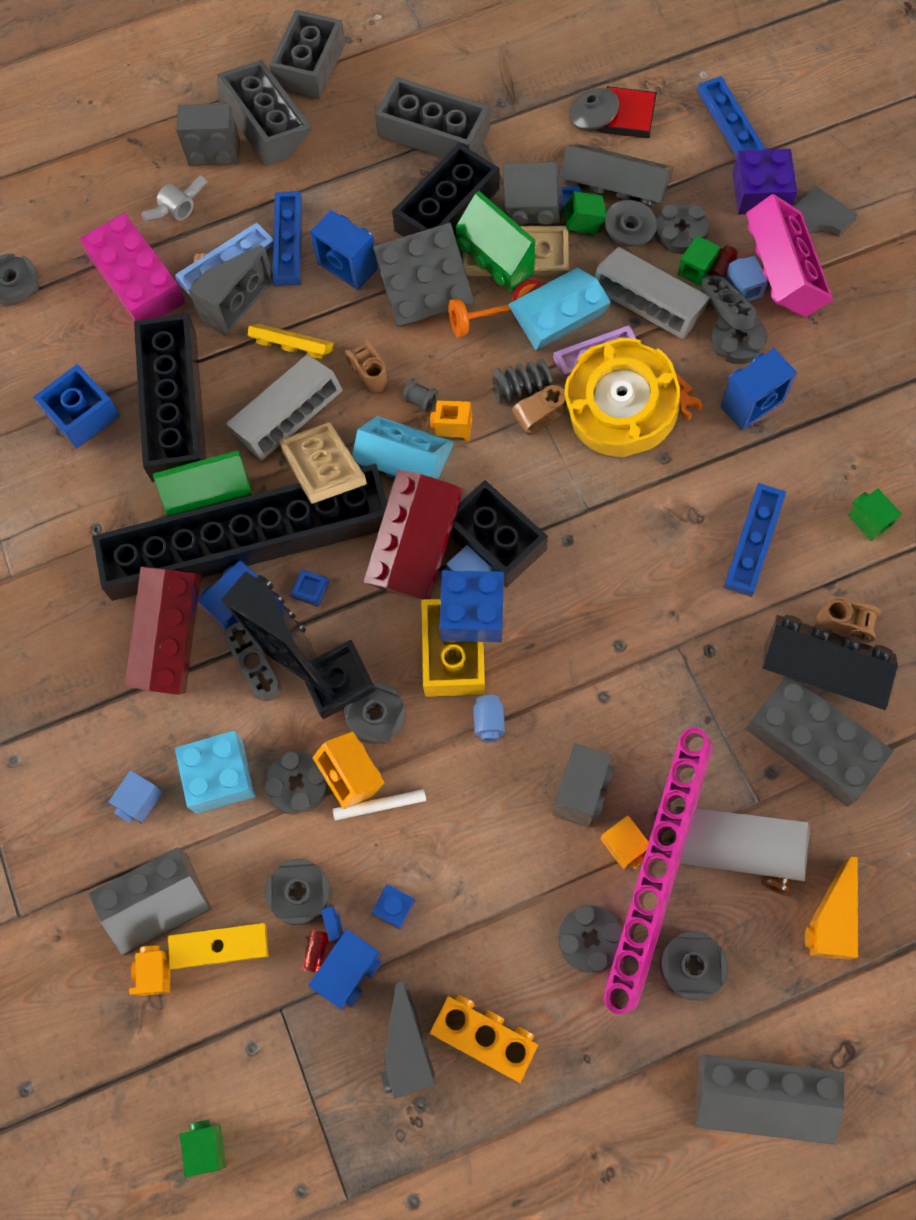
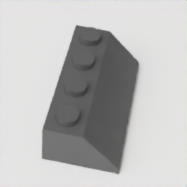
M260 60L217 74L218 99L222 104L230 103L235 123L267 166L289 158L311 132V125L265 63Z
M573 143L566 147L560 178L566 179L565 184L580 187L582 183L590 185V190L594 192L605 193L606 190L616 192V197L630 200L631 196L641 198V203L655 206L656 202L661 203L664 199L674 167Z
M709 1055L698 1056L695 1127L835 1145L844 1111V1072Z

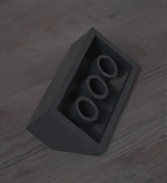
M777 615L764 646L762 668L886 710L898 663L896 654L885 646L875 645L873 647L864 644L861 639L855 636L845 635L843 637L832 633V630L825 626L815 625L813 627L802 623V620L795 616L785 615L783 617Z

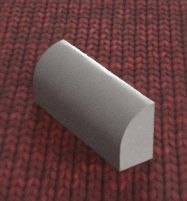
M620 247L597 267L594 277L598 280L608 298L681 339L695 326L710 300V296Z
M307 354L229 420L226 426L250 453L262 461L280 446L278 442L280 439L295 433L343 390L334 372Z
M676 806L675 814L682 813L685 807ZM696 808L680 864L805 881L810 834L809 823ZM673 829L672 844H673V843L675 842V840H676V832L674 831V829Z

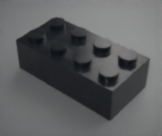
M458 143L392 210L394 231L405 237L451 223L454 236H456V226L475 193L480 191L490 200L500 189V168Z

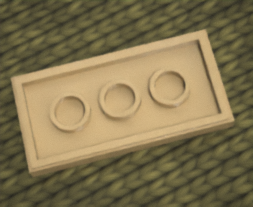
M520 226L535 239L534 274L531 276H562L569 272L568 230L566 226ZM463 253V266L466 276H492L486 269L479 268L475 260L468 253Z
M331 423L311 428L278 441L284 456L311 504L367 484L364 473Z

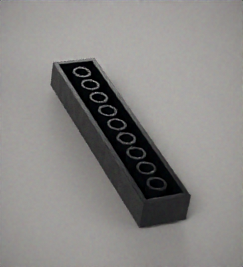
M372 464L360 467L365 475L367 484L311 504L301 484L297 483L93 535L101 589L114 601L137 595L141 567L195 573L203 578L222 573L229 566L235 565L240 560L249 566L379 532L387 507L377 465Z

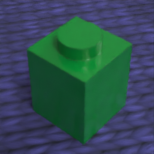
M575 191L563 208L567 230L595 234L601 224L604 223L607 209L604 207L603 196Z
M696 235L681 257L677 275L701 286L703 278L708 276L716 264L720 246Z
M878 488L870 494L864 492L852 502L854 507L848 516L870 541H873L893 527L902 513Z
M209 1119L189 1124L190 1131L179 1134L185 1178L226 1168L221 1124L210 1126Z

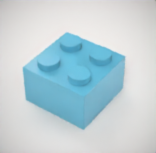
M236 731L175 748L186 804L195 814L256 797L243 740Z

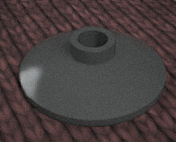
M596 88L583 93L571 106L570 118L572 123L582 130H595L607 125L618 113L620 106L618 96L615 92L606 88Z
M623 200L613 204L608 209L604 221L606 231L610 237L626 246H640L649 242L657 229V220L653 211L645 204L634 200Z

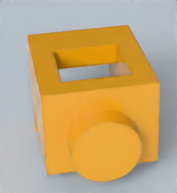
M437 400L436 411L431 412L430 428L435 429L436 437L464 438V441H470L473 420L471 402Z
M160 946L140 947V953H135L136 962H133L131 965V978L133 982H136V987L129 988V995L139 997L171 993L169 953L160 951Z

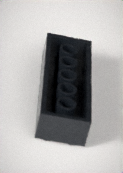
M189 314L134 321L143 468L152 482H155L154 473L206 459L197 338Z

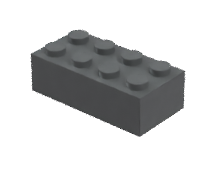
M395 77L375 113L377 134L379 137L443 158L458 143L477 154L490 129V106Z
M789 677L783 679L745 728L847 807L861 796L894 751L803 683Z

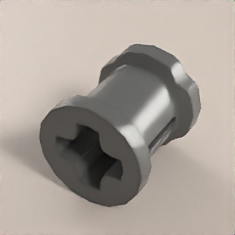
M412 378L405 386L402 398L404 402H412L422 407V410L428 413L436 403L438 390L434 388L430 390L418 384V380Z

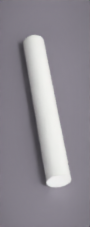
M421 789L360 802L346 809L342 807L333 808L334 819L336 821L426 801L425 791Z

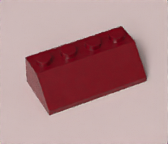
M398 470L363 582L384 591L421 600L430 599L463 488L420 473Z
M141 567L125 686L176 695L186 693L201 575Z

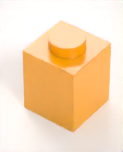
M628 815L603 833L600 839L623 870L630 865L633 869H636L643 863L649 842Z

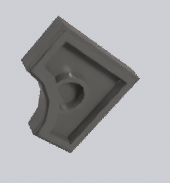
M817 186L794 206L802 212L809 233L823 231L830 232L839 237L857 218L855 212Z

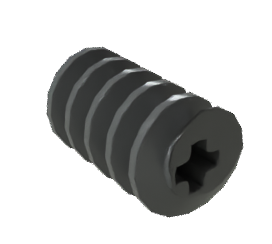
M538 359L536 366L532 361L527 362L526 369L519 363L516 364L515 371L511 366H506L504 373L500 368H495L493 389L498 404H500L501 395H504L507 401L510 402L514 392L518 399H522V391L524 390L530 397L533 395V388H536L539 392L544 389V386L553 385L550 369L543 359Z

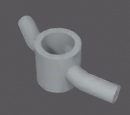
M199 175L184 191L179 190L173 184L165 185L157 196L159 207L143 211L141 213L142 219L148 222L162 218L168 213L178 221L186 219L194 207L192 198L208 182L203 176Z

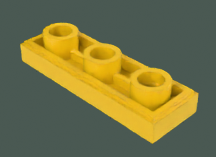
M259 323L250 325L247 335L256 338V343L272 346V343L282 345V350L297 352V349L307 351V354L312 358L322 359L323 355L333 351L334 342Z
M265 923L168 936L169 969L171 970L269 957L267 925ZM222 941L224 947L222 951L217 953L215 945Z

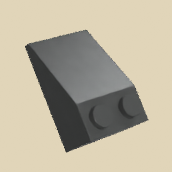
M259 245L212 267L192 283L188 291L201 322L227 336L273 282V274L265 247Z
M403 980L397 982L395 987L384 1059L386 1071L381 1072L385 1091L387 1094L392 1092L394 1099L438 1083L408 984Z

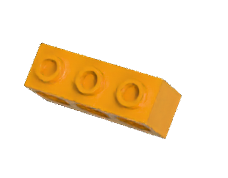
M457 994L455 999L448 996L429 1034L521 1083L538 1047V1044L532 1042L535 1035L519 1026H516L515 1031L508 1029L502 1025L505 1019L489 1010L486 1011L485 1015L473 1010L475 1003L460 994ZM459 1010L465 1015V1024L459 1030H451L447 1025L446 1019L451 1011ZM483 1026H489L495 1032V1041L488 1047L479 1045L476 1040V1032ZM512 1042L522 1044L525 1049V1057L519 1063H512L506 1057V1048Z

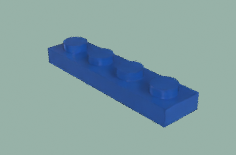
M720 76L699 83L697 92L735 156L737 157L738 151L766 150L723 77Z
M301 191L275 192L274 286L301 285Z
M758 483L723 588L750 597L753 596L786 491Z

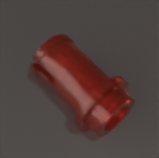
M731 246L720 248L717 259L708 271V276L719 275L724 278L729 264L738 259L736 249Z
M310 930L309 936H305L308 942L301 969L317 972L323 964L327 943L330 944L326 932Z

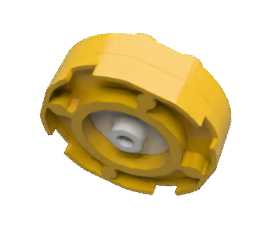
M619 338L593 346L577 359L578 363L566 379L564 395L574 433L586 446L604 455L626 457L653 449L668 436L675 425L679 413L680 386L671 360L660 349L654 350L649 346L641 344V340Z

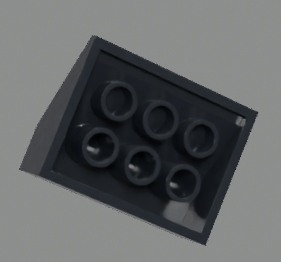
M245 571L221 601L269 658L332 699L335 693L311 642L304 634L306 629L294 620L296 615L283 605L285 603L284 599L272 591L274 586L262 575L256 578Z

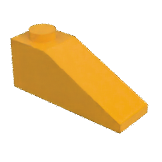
M851 856L842 861L810 921V927H806L805 946L810 947V956L843 960L858 958V857Z

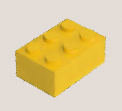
M441 599L421 600L423 689L425 697L485 695L483 642L441 641L439 630Z

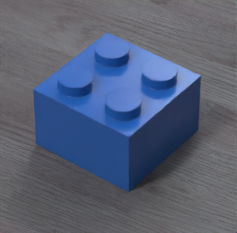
M330 210L310 231L318 265L355 289L359 290L377 271V261L372 248L374 246L372 234L367 229L359 228L351 223L346 216L339 215Z
M775 348L766 354L760 353L751 361L749 366L744 369L738 368L729 376V383L723 393L724 398L721 408L741 430H744L785 401L797 371Z
M76 364L33 396L44 414L76 449L120 416L112 400L79 364Z
M442 570L439 625L441 641L502 642L504 572Z

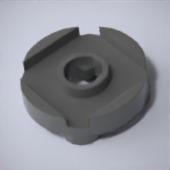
M668 204L664 206L657 218V229L655 232L657 241L659 243L661 241L666 245V249L672 253L684 254L696 235L706 240L709 223L704 215V209L698 205L692 206L688 204ZM677 226H685V232H680Z
M14 254L0 256V303L3 306H12L14 303L25 300L39 290L38 272L33 263L25 256H22L23 258L15 257ZM12 275L15 279L8 282L7 277Z
M757 313L754 326L747 330L735 329L722 316H719L711 333V346L718 356L720 353L723 357L727 358V362L731 364H747L763 351L767 342V331ZM741 334L744 338L742 342H738V339L732 338V336Z
M374 682L373 684L377 691L353 704L345 706L344 715L349 730L355 733L358 740L368 744H386L401 731L406 718L405 707L400 695L394 688L384 683ZM376 706L381 707L382 717L370 720L371 716L367 711L369 709L374 710Z
M288 751L278 758L267 772L265 791L271 802L284 813L297 815L308 810L311 811L322 803L327 794L328 783L313 760V756L308 753ZM298 775L302 776L301 781L304 783V787L302 789L297 787L294 791L291 790V783L289 782L291 778H296Z
M292 859L281 864L280 868L273 875L271 874L266 884L265 897L270 910L276 917L291 925L308 924L321 917V909L327 907L331 895L330 883L323 870L305 859ZM297 883H301L302 888L307 889L306 895H303L299 901H296L295 896H290V890H294Z
M583 905L570 912L563 920L558 933L559 948L566 962L576 970L585 973L600 972L613 965L623 929L616 917L608 910L599 906ZM593 930L598 933L596 938L600 943L598 946L592 944L590 948L584 946L585 939L582 937L583 932L590 933Z
M688 931L679 934L667 943L661 954L660 970L662 978L670 991L684 999L702 1000L719 990L727 978L728 961L725 952L712 940L713 938L702 932ZM690 956H695L696 961L702 963L703 966L702 969L697 970L696 975H691L690 970L685 968V962L690 961Z

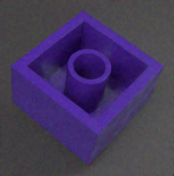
M791 149L738 151L733 169L738 215L746 214V212L772 194L793 206L797 194Z

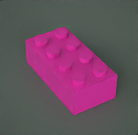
M774 194L746 212L749 221L748 230L755 238L757 244L755 250L763 261L765 267L763 268V273L771 284V297L774 302L806 318L833 301L802 212Z
M125 212L79 238L89 259L134 321L160 318L185 303L177 282Z

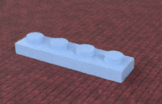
M256 222L175 274V281L190 295L188 290L191 288L192 283L199 279L206 270L259 245L265 247L267 251L274 246V239Z

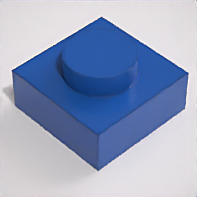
M386 884L372 914L401 929L416 900Z

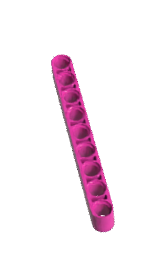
M691 727L686 729L681 734L604 992L605 1006L614 1014L620 1015L633 1012L641 999L713 750L711 739L699 728ZM693 738H703L704 745L702 749L696 752L689 750V743ZM685 768H693L695 771L693 780L688 783H682L680 781L681 771ZM683 798L686 803L684 811L680 814H673L671 812L672 802L675 799ZM674 829L676 832L675 842L670 846H664L661 840L663 833L666 830ZM663 860L667 865V872L663 877L656 878L652 872L653 865L657 861ZM649 892H654L658 899L656 907L652 910H647L643 904V898ZM644 924L648 930V937L644 942L639 943L634 937V929L637 925ZM629 956L635 957L639 964L638 970L634 975L628 974L624 967L625 961ZM619 989L625 990L629 996V1002L625 1008L619 1007L615 1001V994Z

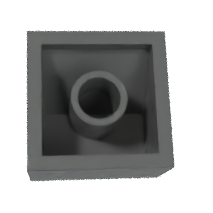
M557 162L504 164V195L507 216L519 226L525 224L549 225L561 223L563 192Z

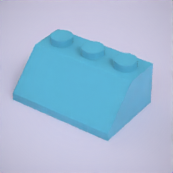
M577 267L511 302L509 307L535 351L604 315L611 301L598 280Z
M376 416L357 430L352 456L356 463L360 464V467L376 464L379 471L385 472L386 476L395 479L398 470L420 473L439 479L454 441L443 437H436L434 434Z

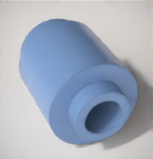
M485 695L476 698V704L473 706L475 736L481 738L482 742L499 741V737L505 735L504 705L500 703V697Z

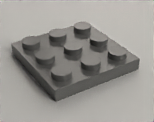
M451 223L372 247L397 327L447 312L451 299L458 298L464 302L465 306L474 303Z

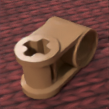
M370 339L365 340L364 345L352 351L349 349L344 351L350 367L358 375L369 392L378 394L386 390L389 383L386 366Z
M557 385L547 386L514 405L512 413L527 435L537 433L543 427L564 416L566 400L565 391L562 387Z
M834 597L818 612L817 622L819 625L831 629L833 633L844 636L852 635L863 642H872L876 638L874 627L881 611L873 605L861 604L842 597ZM829 610L835 611L840 619L834 618Z

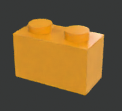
M354 732L324 742L312 757L343 809L372 798L385 783L379 770L372 763L363 744L359 742Z

